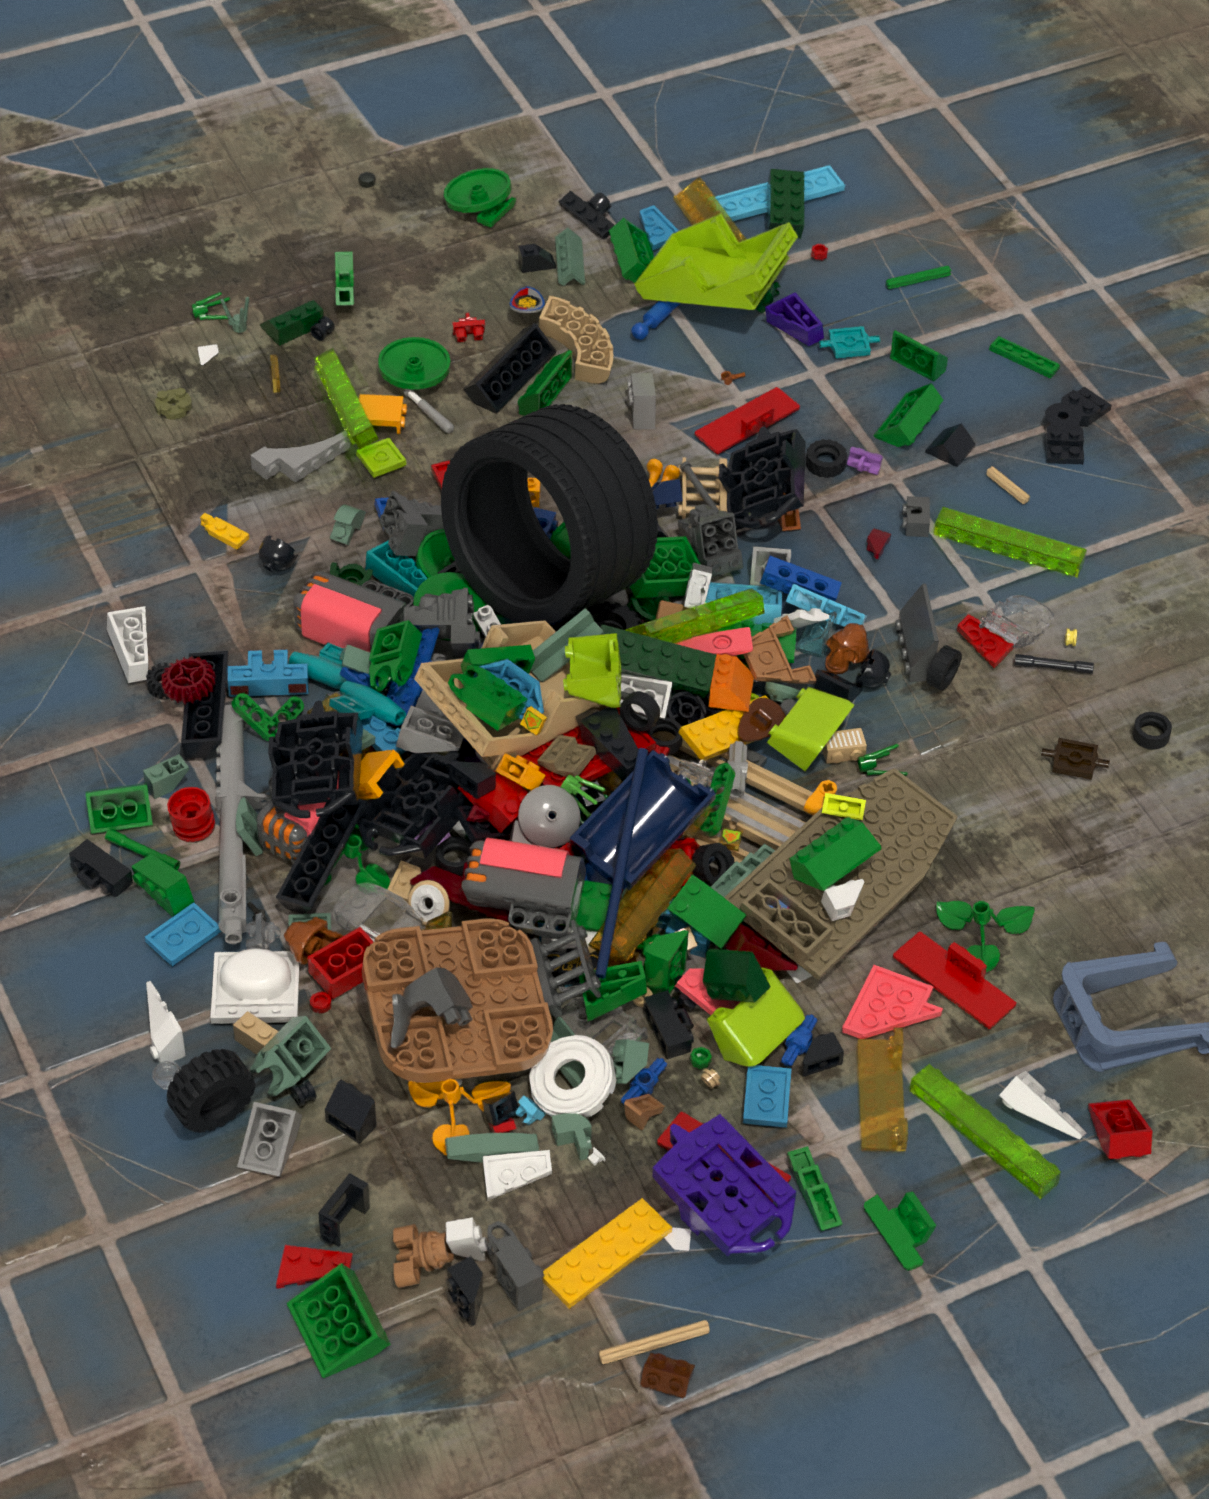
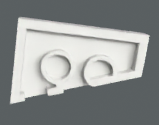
M550 1150L483 1156L487 1201L552 1174Z

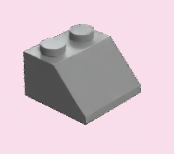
M753 546L750 585L765 586L759 583L769 556L790 563L791 549Z

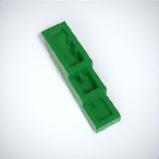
M809 1147L787 1152L786 1156L794 1177L820 1231L841 1226L842 1221L827 1182L824 1183L818 1164L815 1165Z

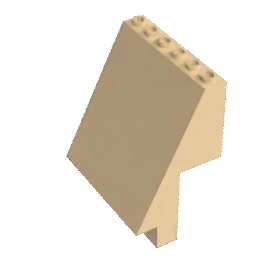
M545 620L492 625L481 648L531 645L532 650H534L556 631ZM463 659L421 663L414 678L492 770L497 768L505 753L514 758L517 755L522 756L551 741L558 735L576 728L578 723L575 716L590 708L601 711L608 707L569 695L568 691H564L563 679L567 678V674H570L569 661L543 683L531 671L529 672V675L540 682L544 708L543 715L547 717L540 734L535 735L520 724L522 721L520 718L497 731L466 709L467 704L461 701L448 685L452 674H463L461 669ZM455 678V686L457 688H462L463 684L461 683V681Z

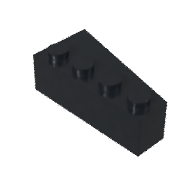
M607 707L580 721L581 739L588 746L595 747L596 754L624 781L634 771L638 747L617 708Z

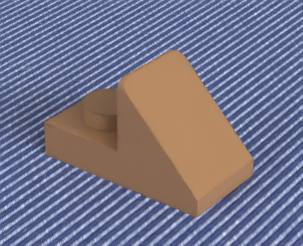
M650 1094L628 1099L624 1103L626 1119L640 1130L644 1129L650 1116L661 1114L665 1107Z

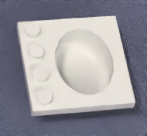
M255 948L240 952H215L211 1024L236 1023L247 1011L265 1023L288 1022L292 1017H298L300 963L296 961L291 951H270Z

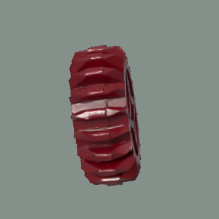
M193 656L189 659L183 657V660L179 661L176 659L175 663H169V668H164L161 685L164 693L171 701L175 700L177 704L181 701L184 704L189 701L194 703L195 700L201 701L202 697H208V692H213L216 676L211 664H208L206 659L202 660L200 657L194 659Z

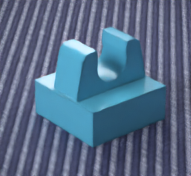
M523 1095L518 1101L520 1106L516 1111V1115L522 1117L527 1113V1117L523 1120L524 1123L530 1125L537 1119L541 1121L546 1115L532 1099Z

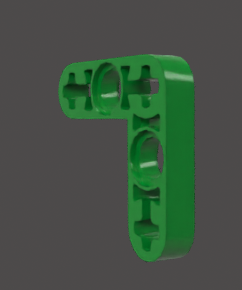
M244 693L238 694L231 704L234 711L266 741H269V737H275L277 733L278 723L280 722L278 720L279 714L284 715L288 721L295 719L304 709L302 699L296 696L289 698L272 717L251 697ZM241 700L244 701L243 706L239 705ZM293 704H296V708L290 713L288 709H290ZM252 713H257L260 716V722L252 719ZM275 725L277 728L272 734H269V729Z

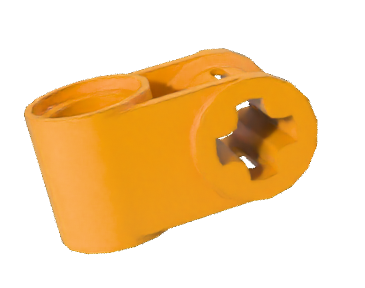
M830 780L822 781L814 793L807 799L803 810L814 816L823 807L825 793L836 794L837 785Z

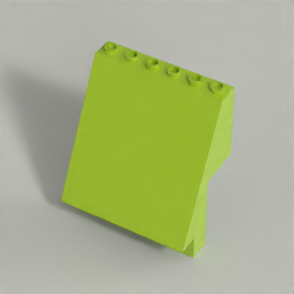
M719 214L672 233L634 285L641 297L647 300L755 310L789 260L787 252L798 236L790 222L738 242L723 215Z

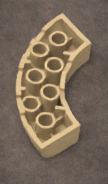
M549 296L539 318V328L545 336L559 341L572 351L576 360L575 380L596 384L605 382L609 378L613 366V345L607 330L600 325V321L596 317L585 313L582 307L579 306L577 308L570 305V301Z

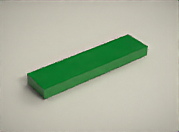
M1000 336L989 346L990 351L1050 379L1060 369V364Z

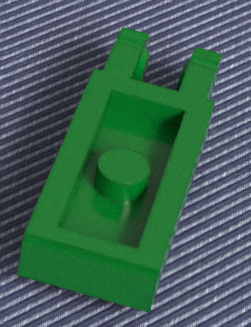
M511 197L508 200L506 198L495 207L482 211L477 216V222L491 228L515 206L516 198Z

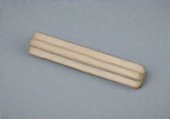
M995 467L987 469L986 475L1020 503L1026 504L1029 502L1030 496Z

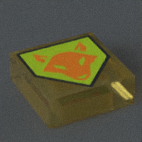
M723 827L719 843L725 845L729 850L739 851L743 831Z

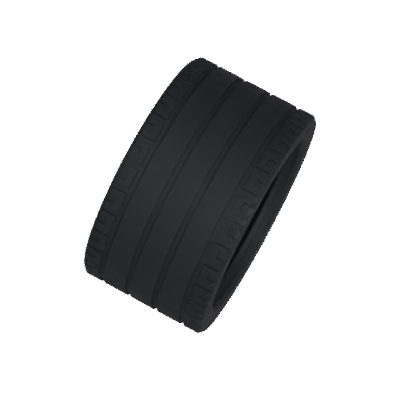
M569 404L549 405L472 439L455 452L444 474L441 489V513L445 535L452 555L463 576L474 591L496 612L513 622L523 623L545 620L550 626L557 625L580 613L585 608L588 609L635 584L642 577V574L647 571L650 561L653 559L657 543L658 519L653 491L646 472L633 449L617 430L601 417L584 408L573 407ZM528 472L535 476L546 488L562 515L569 536L571 560L562 554L551 542L536 517L528 490Z

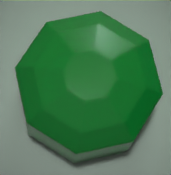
M698 1047L694 1048L690 1054V1061L693 1067L704 1069L710 1065L712 1056L708 1049Z

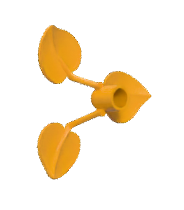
M454 1079L430 1083H416L408 1080L410 1095L417 1105L432 1107L437 1103L438 1099L443 1098L449 1103L451 1125L443 1124L439 1126L432 1136L434 1146L444 1155H447L446 1138L470 1135L467 1126L463 1124L455 1125L453 1104L460 1100L461 1094L473 1104L478 1103L479 1109L484 1111L481 1100L508 1093L511 1089V1084L508 1082H484L472 1090V1098L464 1091L463 1087L459 1088L458 1082Z

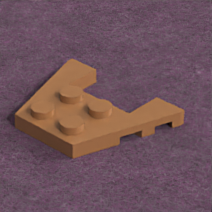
M788 615L782 617L777 623L770 625L763 632H759L751 637L753 651L743 655L755 681L815 684L817 680L810 665L791 669L777 638L790 635L794 631Z

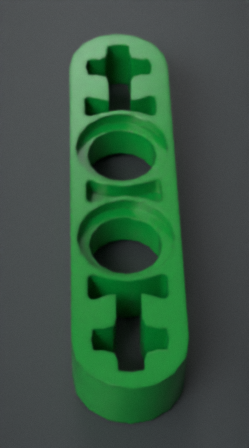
M722 763L715 769L710 787L715 793L721 787H724L722 793L715 795V800L703 812L700 822L701 830L709 837L715 836L721 829L733 786L735 770L728 763ZM715 805H719L717 811L711 812Z

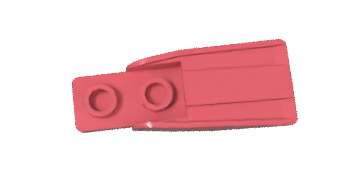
M749 627L720 631L672 642L716 655L728 654L730 656H737L753 651Z

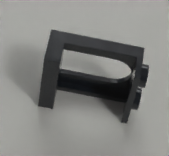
M350 1173L318 1212L320 1237L326 1243L334 1244L338 1247L341 1246L340 1223L351 1209L354 1208L363 1214H366L370 1209L368 1183ZM345 1193L346 1199L334 1214L330 1216L329 1212Z

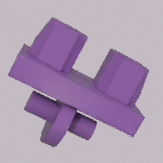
M851 447L847 465L857 468L860 472L864 470L878 475L883 457L861 448Z

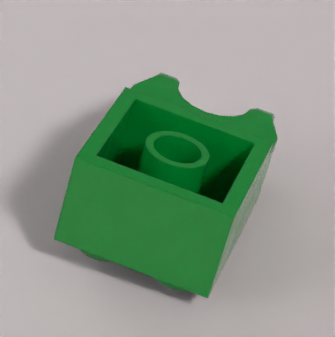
M409 620L382 627L376 631L369 656V661L371 662L369 674L370 685L377 692L382 691L391 679L398 684V687L404 685L412 674L422 633ZM376 677L378 678L379 687L376 684Z
M476 665L466 666L463 674H452L448 681V685L455 695L467 704L466 709L497 731L520 718L528 700L520 691L506 684L503 679ZM469 670H474L477 677L471 678ZM455 678L461 681V683L463 684L462 688H457L455 686Z

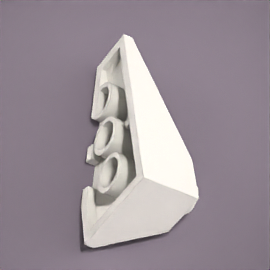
M621 673V691L630 694L635 691H641L649 694L658 703L660 708L659 719L665 720L672 693V682ZM631 704L634 711L646 716L644 710L639 705Z
M149 981L146 984L152 1040L150 1052L152 1057L158 1059L161 1066L186 1056L183 1033L171 1011L168 1012L167 1004L164 1001L162 1002L158 991Z
M1026 1071L1017 1075L999 1095L1003 1098L1002 1102L1010 1109L1014 1108L1018 1112L1077 1139H1081L1086 1134L1066 1112L1061 1113L1060 1104L1055 1099L1052 1100L1046 1097L1044 1093L1047 1090Z

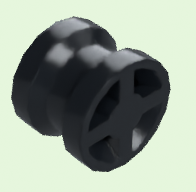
M308 1079L304 1080L299 1086L294 1085L291 1087L293 1098L300 1107L305 1105L306 1101H313L317 1098L314 1087Z

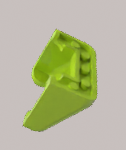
M617 633L569 638L568 646H565V656L570 658V674H567V678L563 679L564 691H568L569 695L611 708L621 707V660Z
M810 687L806 690L804 688L801 689L796 696L799 700L779 726L774 725L768 733L771 737L767 741L770 746L804 771L808 769L854 707V704L849 700Z
M766 968L761 969L771 987L755 1003L740 1002L734 1009L721 1007L716 1009L707 1019L723 1059L748 1067L758 1065L805 1020L801 1007L773 971Z

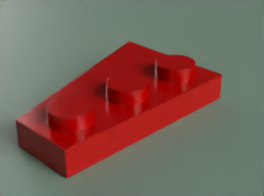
M969 614L957 625V631L993 668L1016 647V640Z
M285 1245L276 1288H285V1285L297 1283V1286L305 1285L308 1281L319 1280L341 1263L351 1269L353 1253Z

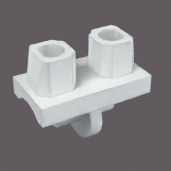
M489 605L479 608L473 614L485 638L492 625H501Z

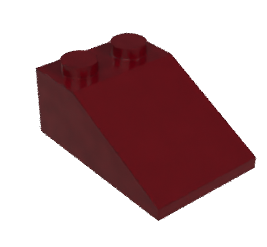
M740 924L725 945L727 950L753 952L761 968L770 970H797L798 968L795 961L760 933Z

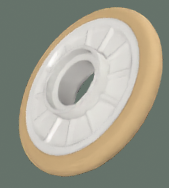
M424 880L417 883L410 891L408 897L410 913L422 925L435 926L441 923L449 912L450 902L448 894L443 886L435 881ZM427 897L431 898L433 902L431 909L425 906V899Z

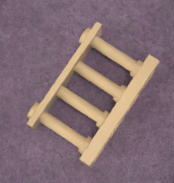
M682 458V463L686 462V458ZM720 458L719 465L723 463L727 467V459ZM679 465L680 476H682L683 501L682 504L678 505V516H682V519H684L686 514L695 509V507L686 506V501L704 500L699 493H686V488L695 487L690 480H686V473L681 471ZM719 466L715 468L691 467L695 475H715V477H719ZM716 479V481L699 480L704 488L719 490L716 494H709L713 501L719 503V505H716L719 511L727 512V492L719 479Z

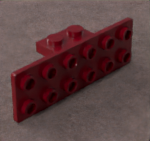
M467 862L464 863L463 877L432 866L410 879V884L413 886L424 880L435 881L443 886L449 900L453 903L462 904L471 910H477L489 917H495L510 924L508 920L509 911L475 906L468 902L462 889V881L465 880L464 872L468 868ZM518 917V918H516V919L514 920V923L517 922V921H519V920L522 919L523 917Z

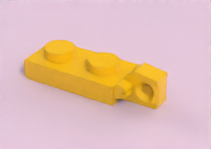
M206 513L200 517L201 526L205 527L210 536L236 550L250 539L247 532L218 517L213 518Z

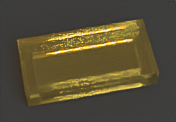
M275 354L270 355L273 393L281 391L278 357Z

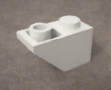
M863 879L850 880L839 886L833 885L824 891L821 902L831 921L851 916L864 884Z
M467 1218L446 1222V1242L452 1253L467 1258L471 1256L478 1261H485V1251H488L487 1239L482 1237L481 1228L476 1225L474 1219Z

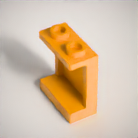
M360 394L356 416L357 433H364L365 425L397 427V434H401V428H405V416L403 415L407 414V404H404L403 396Z
M394 749L367 753L362 759L359 799L379 798L383 794V791L377 785L379 779L391 764L395 768H402L405 765L400 755Z

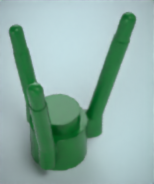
M216 293L203 300L196 301L195 304H191L194 317H199L200 321L205 319H228L225 315H205L208 313L207 307L220 304L221 299L207 304L206 302L221 296L222 293ZM229 297L224 298L225 302L230 300Z
M894 744L871 754L858 757L857 761L860 772H866L867 776L882 775L887 772L873 770V768L877 767L876 759L889 755V751L898 748L899 744ZM900 772V773H902L904 776H907V775H908L907 772Z

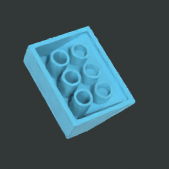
M710 582L704 609L719 617V621L731 619L735 622L752 621L754 624L766 622L773 624L774 618L781 617L782 592L767 586Z

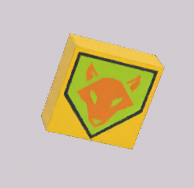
M530 706L527 708L520 724L533 734L538 735L547 717Z

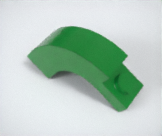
M335 252L336 305H354L353 252Z

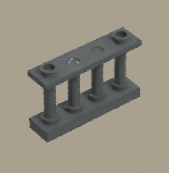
M575 920L570 921L573 932L553 942L542 944L537 937L530 940L538 965L537 974L543 998L548 1003L549 1011L555 1018L563 1014L561 1009L563 1002L591 990L597 998L601 997L599 990L601 982L597 975H595L585 939L588 937L583 925L579 926ZM576 940L577 949L552 961L548 959L551 951ZM580 957L581 966L557 977L552 975L555 968ZM585 973L587 982L561 994L557 993L558 985Z

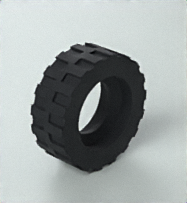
M821 439L810 444L806 454V467H808L812 474L821 478H833L844 472L847 452L842 444L830 439ZM830 455L836 460L833 462H823L818 460L817 457Z
M948 645L943 646L929 667L926 677L927 683L942 691L946 689L958 671L962 660L961 652Z
M712 843L697 848L691 861L693 875L711 887L734 864V857L725 845ZM711 856L716 859L718 864V874L716 877L712 876L709 869V858Z

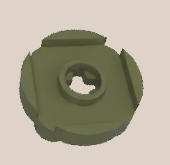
M184 388L159 391L155 399L156 412L160 416L161 414L165 415L166 419L183 418L187 415L186 412L192 409L191 397Z

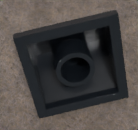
M961 423L944 429L925 450V453L958 467L973 450L975 442Z
M817 669L815 673L817 681L814 684V689L849 700L851 703L862 692V687L830 671Z

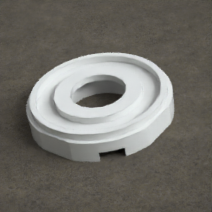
M582 1035L563 1037L550 1043L547 1054L538 1064L531 1067L529 1075L534 1101L550 1116L576 1113L585 1118L591 1117L604 1107L602 1104L609 1094H613L616 1085V1074L611 1055L598 1041ZM570 1061L581 1062L585 1068L583 1082L571 1090L559 1088L555 1082L557 1071Z

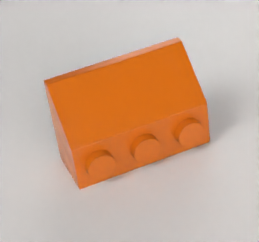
M728 654L716 655L710 688L709 707L749 711L754 677L751 671L736 656Z

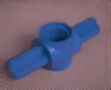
M806 1015L802 1024L787 1037L785 1043L787 1050L781 1059L784 1066H792L798 1055L807 1053L813 1040L811 1032L817 1023V1018L814 1015Z
M657 1058L649 1068H643L635 1075V1079L630 1083V1089L621 1098L623 1104L628 1099L653 1093L654 1086L658 1082V1076L667 1067V1063L663 1058Z

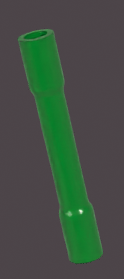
M109 829L106 832L105 840L127 848L144 857L153 854L176 870L180 867L181 862L175 858L159 853L113 829Z

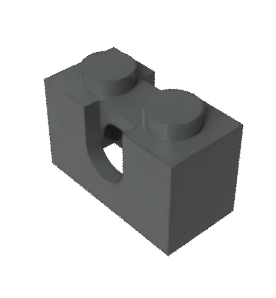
M907 496L906 504L902 506V515H905L902 520V528H906V536L928 537L930 528V497Z

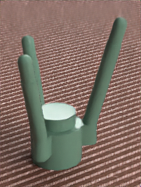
M246 297L244 309L240 308V314L234 315L233 318L224 299H221L228 318V324L232 325L233 331L237 333L246 331L249 297Z

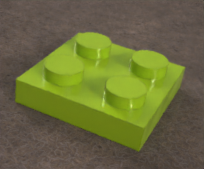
M390 438L356 450L357 457L373 478L407 465L406 459Z

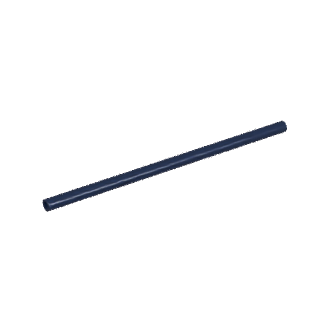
M645 748L638 749L595 972V975L600 979L606 978L648 755V750Z

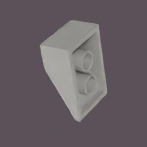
M411 706L401 727L396 747L413 753L459 751L464 736L448 718Z
M254 1102L237 1167L280 1177L296 1140L302 1115L294 1110Z

